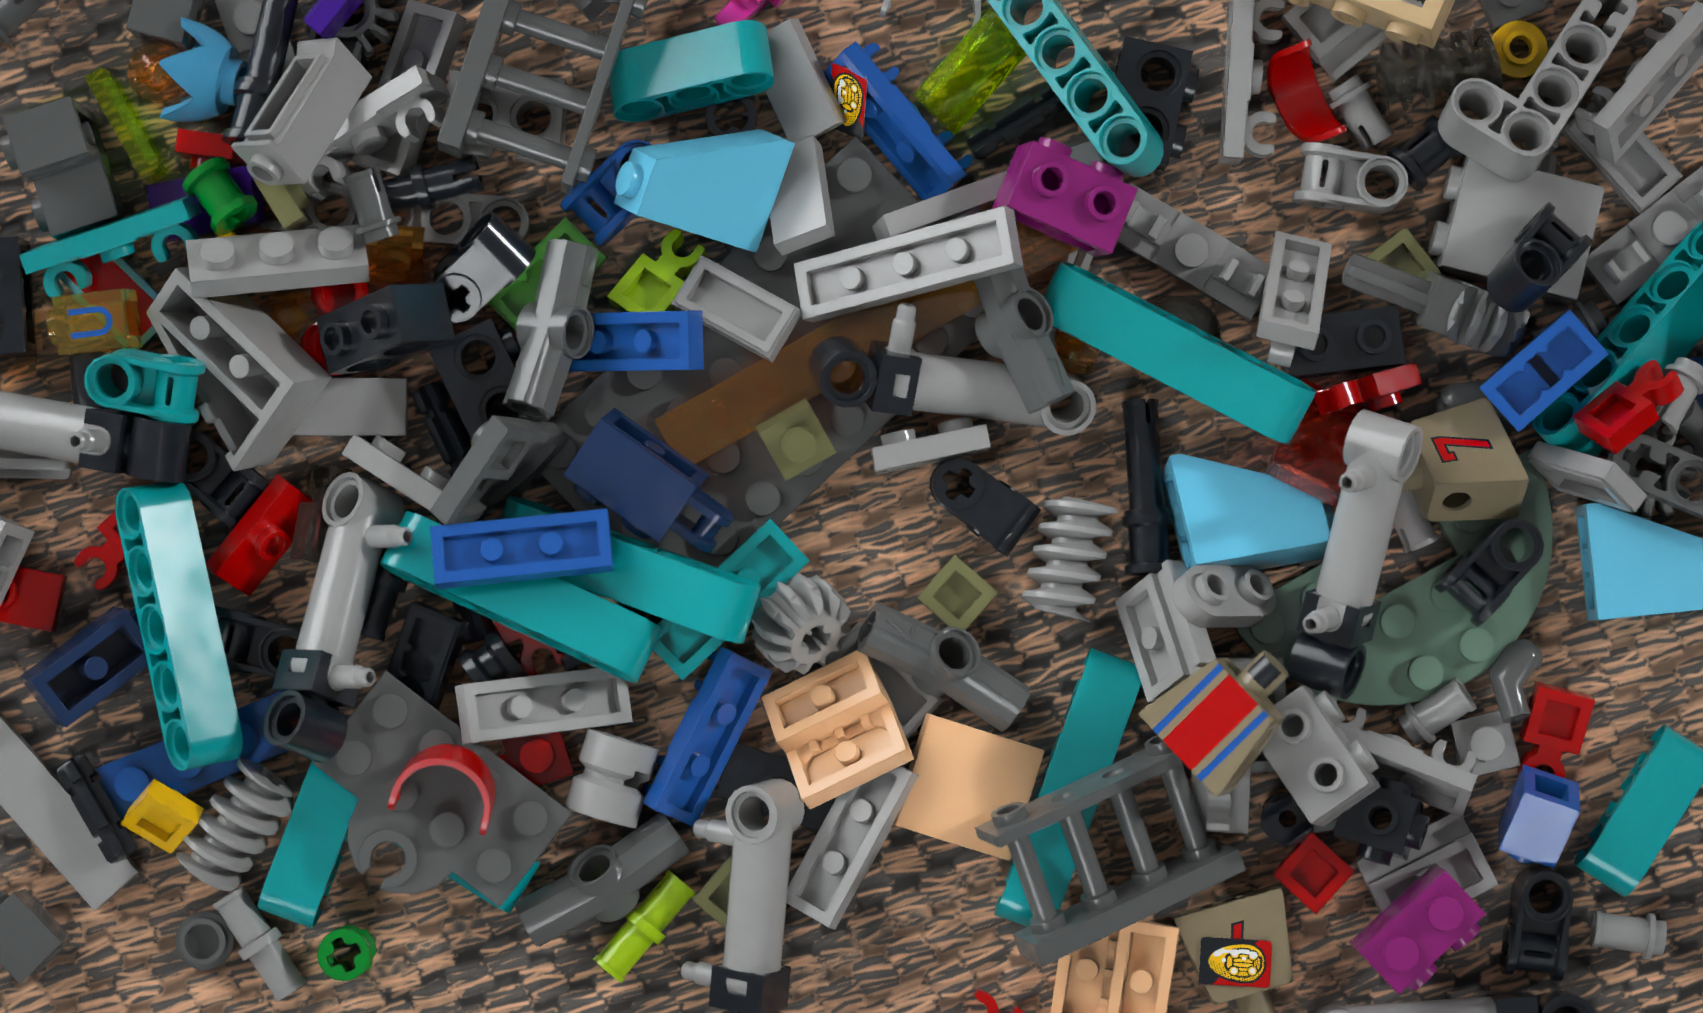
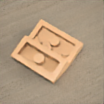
M858 650L761 697L776 742L788 758L801 800L810 810L914 760L895 709L871 657L858 652Z
M926 713L913 752L914 760L910 762L908 770L919 776L893 824L1010 861L1012 856L1008 845L999 848L979 839L975 827L992 820L991 813L1001 806L1014 802L1029 803L1045 750Z
M1140 920L1058 960L1050 1013H1167L1180 928Z

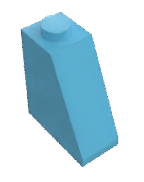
M758 129L633 148L629 160L622 165L618 172L615 185L617 195L614 204L637 216L757 253L795 143L771 132Z
M1184 454L1169 456L1162 472V480L1170 514H1173L1174 517L1173 526L1181 559L1184 561L1186 570L1195 565H1236L1262 570L1318 560L1323 557L1334 513L1329 504L1322 503L1318 486Z
M1599 503L1575 506L1587 621L1703 610V538Z

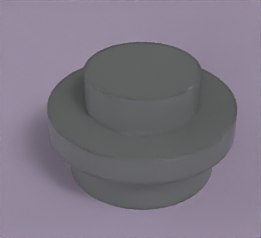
M201 911L190 915L180 924L176 933L175 943L179 956L186 964L196 969L209 970L220 966L230 957L234 949L235 937L220 914L212 911Z

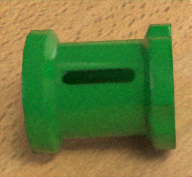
M222 156L214 157L197 166L188 174L182 184L186 194L190 197H196L212 218L210 227L217 235L228 234L244 225L257 212L258 202L252 195H245L230 175V163Z
M346 925L333 930L323 938L318 947L317 958L320 968L327 976L334 980L348 981L357 978L371 968L377 948L375 940L369 931L357 928L354 925ZM339 938H342L347 945L357 943L360 947L361 953L353 958L356 967L352 968L348 960L338 963L335 959L334 952L341 948Z

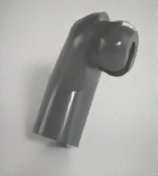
M1519 639L1509 643L1489 671L1490 683L1503 723L1520 721L1531 715L1523 685L1534 670H1539L1542 665L1543 656L1540 648L1530 640Z

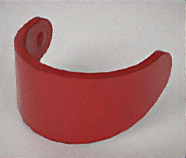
M1309 38L1282 49L1272 56L1267 69V83L1269 93L1287 129L1302 141L1316 143L1337 136L1347 130L1345 125L1340 124L1331 112L1320 89L1310 58L1309 48L1312 42Z
M447 743L433 745L411 758L395 782L387 809L395 810L400 799V792L404 781L416 770L434 765L450 766L462 771L478 786L484 804L479 835L486 836L494 810L496 795L494 780L490 769L483 759L468 748Z

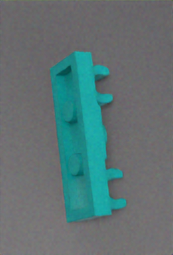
M186 196L35 247L19 255L26 275L46 268L43 286L47 295L54 299L64 294L63 287L59 281L62 271H68L75 276L80 290L92 285V274L89 267L78 259L98 253L103 263L119 259L136 252L133 242L140 238L154 234L151 241L152 253L158 262L167 261L171 258L170 250L167 247L169 235L174 234L181 237L185 248L186 240L199 239L196 230L184 223V221L202 212L197 198Z
M769 518L717 568L761 585L754 614L763 606L760 597H770L776 591L777 581L786 584L810 560ZM662 619L657 625L663 631L653 650L683 681L725 640Z

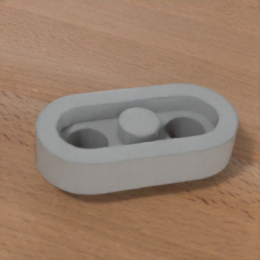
M1195 565L1181 575L1172 586V598L1180 614L1193 625L1202 628L1254 627L1273 612L1276 604L1273 586L1268 577L1249 566Z

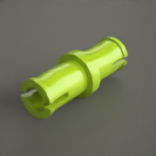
M670 870L664 873V877L636 910L633 909L624 916L627 921L602 951L593 958L597 964L620 983L625 980L624 977L654 942L659 945L666 937L662 933L689 899L696 895L695 891Z

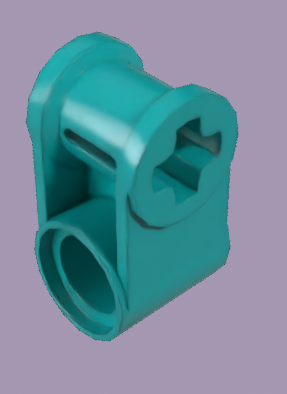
M122 348L91 362L84 375L85 389L89 397L96 404L106 408L144 414L150 418L171 423H197L199 411L194 408L198 376L205 373L206 363L187 356L157 354L134 348ZM113 364L121 366L128 376L126 391L118 389L111 379Z

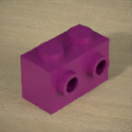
M1040 137L1038 142L1031 141L1018 145L992 209L1002 206L1009 207L1014 210L1017 222L1091 256L1097 257L1112 254L1138 188L1122 182L1124 173L1110 165L1092 161L1090 166L1070 158L1072 149L1053 139Z
M1434 863L1349 943L1395 992L1400 994L1407 987L1413 992L1423 986L1435 974L1437 967L1434 962L1450 947L1454 951L1462 949L1479 933L1481 927L1477 922L1486 913L1446 870Z

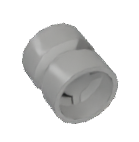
M588 728L579 756V761L584 765L585 770L584 773L573 776L564 807L596 819L630 828H637L645 799L639 787L641 783L651 780L660 749Z

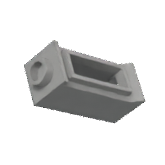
M337 37L299 41L297 44V55L294 56L245 132L244 136L246 138L244 142H234L231 148L247 163L248 172L256 180L267 186L305 184L369 84L372 76Z

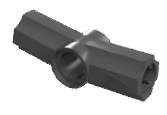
M551 238V241H547L535 302L526 304L517 320L516 335L521 352L503 404L513 412L526 415L532 419L549 421L550 417L554 416L572 360L582 358L589 351L594 338V323L590 312L586 308L598 249L563 239Z
M1021 267L974 280L983 311L976 318V335L980 344L989 354L995 358L1003 359L1028 414L1040 411L1074 394L1075 390L1048 335L1053 329L1054 319L1052 310L1042 294L1029 287L1024 268Z
M879 602L870 609L865 622L860 628L856 641L858 652L911 675L916 686L928 695H948L1001 732L1005 731L1012 724L1030 696V688L981 655L978 642L964 629L948 627L940 631ZM940 656L948 662L950 667L944 664Z
M659 812L612 847L603 844L584 849L571 861L567 875L516 901L514 905L529 937L536 947H540L594 917L602 922H613L623 918L637 905L640 897L639 889L688 855L689 850L664 814Z

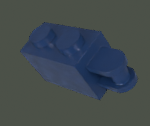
M613 408L598 421L563 474L575 483L573 488L578 495L594 505L601 506L605 504L622 517L621 523L627 530L642 539L653 538L659 543L673 531L694 547L710 553L717 545L714 537L721 527H729L734 520L733 514L726 507L700 490L709 477L708 473L616 408ZM689 505L702 514L696 524L683 515Z
M111 607L19 677L55 724L68 727L148 666L136 608L134 607L128 612L124 608Z

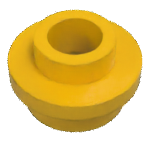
M1518 20L1504 24L1494 33L1489 44V56L1495 69L1502 75L1513 79H1523L1533 75L1548 53L1547 41L1542 31L1526 21ZM1520 39L1526 42L1529 48L1526 58H1516L1512 55L1510 51L1512 40Z

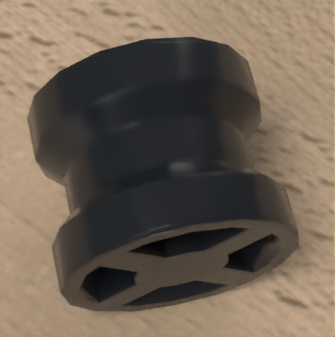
M496 629L485 636L484 644L475 651L465 650L457 656L460 664L474 683L527 677L529 675L521 665L520 659L509 644L506 645Z

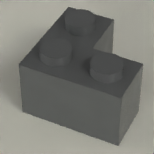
M69 96L3 118L8 135L0 137L4 156L11 170L19 169L20 174L34 182L39 198L31 200V205L36 222L43 233L49 231L51 237L59 240L127 217L93 112Z

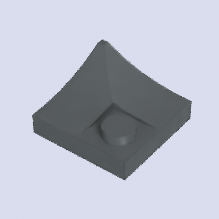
M492 415L490 420L485 422L475 432L471 441V449L430 511L445 525L476 521L481 517L486 508L504 500L529 483L560 451L569 436L555 423Z

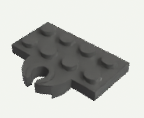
M387 671L384 672L348 718L347 735L342 748L336 756L327 762L313 763L359 799L349 820L347 844L354 865L361 875H364L372 868L373 853L380 844L394 842L403 849L405 853L403 869L398 874L385 878L380 887L381 890L389 893L418 894L438 887L454 872L497 906L501 907L572 815L569 810L483 744L472 743L463 745L461 729L458 725ZM447 743L468 748L483 759L494 780L496 795L494 810L486 836L479 835L484 804L478 786L462 771L450 766L434 765L416 770L404 781L400 792V799L395 810L387 809L395 782L411 758L433 745Z

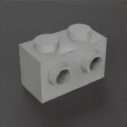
M1302 685L1275 704L1285 718L1262 752L1311 824L1324 827L1381 787L1372 772L1379 768L1375 759L1359 739L1352 743L1349 741L1338 725L1345 720V717L1336 702L1325 690L1318 695L1315 690Z

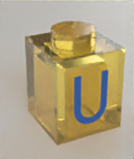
M113 289L52 297L53 310H49L47 314V329L52 344L58 345L59 355H76L143 347L136 289Z

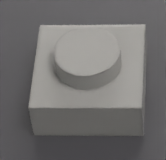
M1499 710L1458 719L1448 725L1458 766L1464 763L1469 750L1476 753V763L1472 773L1478 776L1521 765L1511 724L1503 723Z

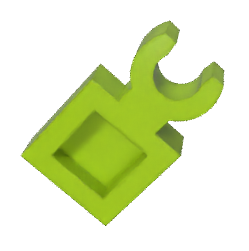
M677 228L670 231L662 241V255L659 259L654 261L642 253L607 295L610 305L620 312L676 311L671 303L684 284L682 278L689 276L701 255L708 258L705 248L699 244L689 256L678 257L676 256V251L683 244L684 237Z

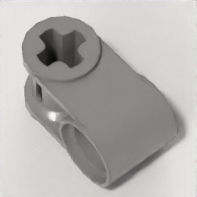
M1315 142L1301 144L1300 153L1305 156L1300 190L1293 192V202L1329 210L1346 209L1369 214H1384L1393 210L1405 196L1408 188V174L1404 166L1397 159L1389 156L1352 151L1348 148L1332 144ZM1322 165H1324L1326 169L1323 187H1320ZM1372 172L1387 174L1394 183L1395 192L1393 196L1387 199L1372 197L1365 188V177Z

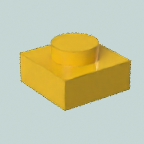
M153 779L128 808L121 825L171 854L184 840L183 838L198 824L204 808L184 797L180 792Z

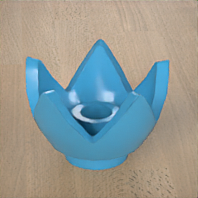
M181 17V28L193 36L197 42L192 47V50L160 60L159 65L190 96L182 98L179 104L163 108L159 118L182 123L209 120L223 115L230 105L236 106L237 96L233 93L234 84L239 80V77L246 76L248 62L239 59L238 50L219 32L202 23Z

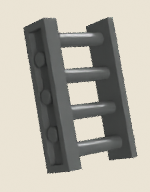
M484 0L437 139L438 151L461 158L466 143L476 146L479 141L564 169L561 180V192L572 195L576 180L587 183L598 150L588 147L630 18L633 16L642 19L648 0H604L619 5L609 38L523 10V3L515 0ZM515 31L601 60L591 93L503 64L504 58L495 55L502 33L513 36ZM496 86L582 114L583 117L573 147L485 119L486 113L477 110L484 88L494 91Z
M1158 735L1144 743L1146 749L1029 803L1014 802L1001 806L991 813L992 820L975 827L979 839L999 848L1008 845L1033 915L1029 920L1030 926L1013 934L1021 956L1043 967L1246 870L1239 849L1213 838H1207L1182 766L1183 762ZM1161 774L1185 846L1181 849L1182 854L1167 862L1157 861L1132 790L1133 786ZM1107 798L1111 799L1135 867L1131 872L1132 878L1116 886L1106 885L1081 814L1082 810ZM1058 821L1060 822L1084 893L1080 896L1081 902L1065 910L1055 909L1029 836Z

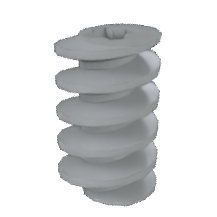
M1063 496L1061 499L1046 500L1043 508L1055 516L1057 521L1040 523L1037 531L1052 542L1051 544L1035 545L1032 551L1035 556L1046 563V566L1028 569L1026 576L1038 583L1040 589L1023 591L1021 599L1037 610L1074 620L1090 622L1087 617L1076 611L1077 606L1095 604L1096 597L1084 590L1082 584L1100 582L1101 574L1087 566V564L1091 560L1106 559L1107 552L1095 545L1093 540L1094 538L1112 536L1113 530L1098 520L1101 515L1117 514L1118 509Z
M242 757L239 758L236 765L246 776L245 780L242 781L231 776H227L223 780L224 786L233 795L232 798L228 799L214 794L209 801L219 813V816L216 818L202 813L198 824L205 830L206 834L202 836L195 832H190L183 839L193 850L192 854L184 852L176 854L178 861L191 874L213 888L224 891H232L238 887L242 881L240 873L248 872L255 863L253 854L262 853L268 845L267 836L275 835L281 827L279 817L288 816L294 808V802L291 797L293 795L292 790L278 775L262 765Z

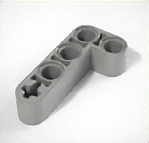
M1582 0L1518 99L1481 78H1469L1461 81L1454 88L1438 120V129L1442 139L1452 148L1502 178L1510 181H1521L1529 178L1541 164L1635 16L1637 0ZM1599 13L1606 15L1608 18L1602 30L1592 24ZM1568 53L1580 56L1585 63L1574 61L1569 57ZM1539 96L1551 98L1558 107L1545 104ZM1460 109L1473 111L1479 116L1480 120L1466 117ZM1511 139L1523 141L1531 151L1517 148Z

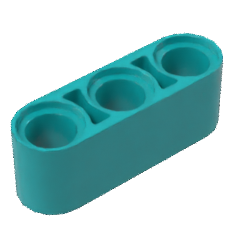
M754 20L735 21L620 50L609 81L614 117L619 121L627 123L645 122L767 91L775 83L767 27L762 22Z
M1666 724L1662 725L1651 737V740L1655 742L1648 754L1641 753L1621 784L1620 789L1624 790L1617 803L1611 800L1591 831L1589 837L1593 841L1586 852L1580 849L1575 857L1574 865L1622 897L1628 896L1640 883L1703 784V748Z
M312 761L264 883L257 907L260 910L310 929L315 927L322 913V910L318 909L323 895H329L343 858L342 855H339L340 849L344 841L348 842L349 820L359 802L357 797L313 764L315 761Z

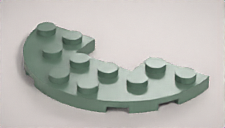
M1531 449L1518 455L1529 477V482L1519 516L1511 519L1527 520L1535 525L1542 534L1544 549L1538 563L1513 588L1509 597L1483 624L1476 627L1470 622L1471 614L1447 591L1439 593L1434 588V584L1448 567L1465 551L1470 549L1492 525L1506 519L1436 521L1455 556L1375 599L1382 603L1372 640L1363 644L1366 648V663L1360 682L1347 700L1330 695L1331 697L1347 703L1374 706L1401 705L1422 701L1450 683L1455 677L1464 685L1480 675L1496 661L1509 643L1517 640L1530 621L1540 601L1547 581L1553 544L1552 511L1549 494L1543 475L1527 458ZM1512 528L1503 533L1499 542L1500 553L1510 562L1521 559L1527 549L1526 538L1522 532ZM1322 563L1274 589L1275 608L1272 613L1256 626L1234 628L1254 654H1260L1263 650L1268 653L1282 652L1284 668L1287 672L1292 648L1301 633L1297 631V626L1307 591L1316 588ZM1466 579L1464 580L1480 597L1482 596ZM1315 690L1318 695L1321 693V691Z

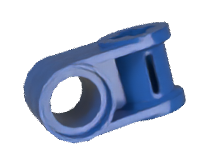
M636 139L627 141L619 146L596 170L591 172L587 183L580 181L574 187L572 195L567 194L560 204V207L565 212L573 211L596 235L594 242L599 247L608 244L635 216V214L614 204L617 195L615 188L616 178L622 165L629 160L633 148L652 145L647 141ZM590 200H594L607 213L606 218H603L590 205Z

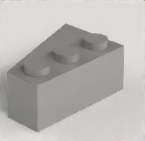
M188 267L174 269L146 312L168 354L192 357L206 363L205 373L198 376L196 392L203 403L198 408L206 423L215 424L229 452L224 456L232 470L238 471L272 465L332 376L246 294L192 299Z

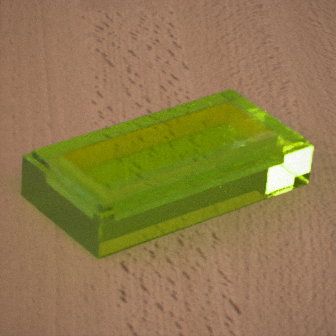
M989 9L913 95L947 131H951L953 135H956L1027 54L998 14Z
M102 67L84 77L140 177L152 184L167 176V172L170 170L117 77L108 69Z

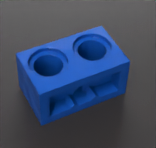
M1567 309L1479 385V389L1519 432L1609 353L1571 310Z

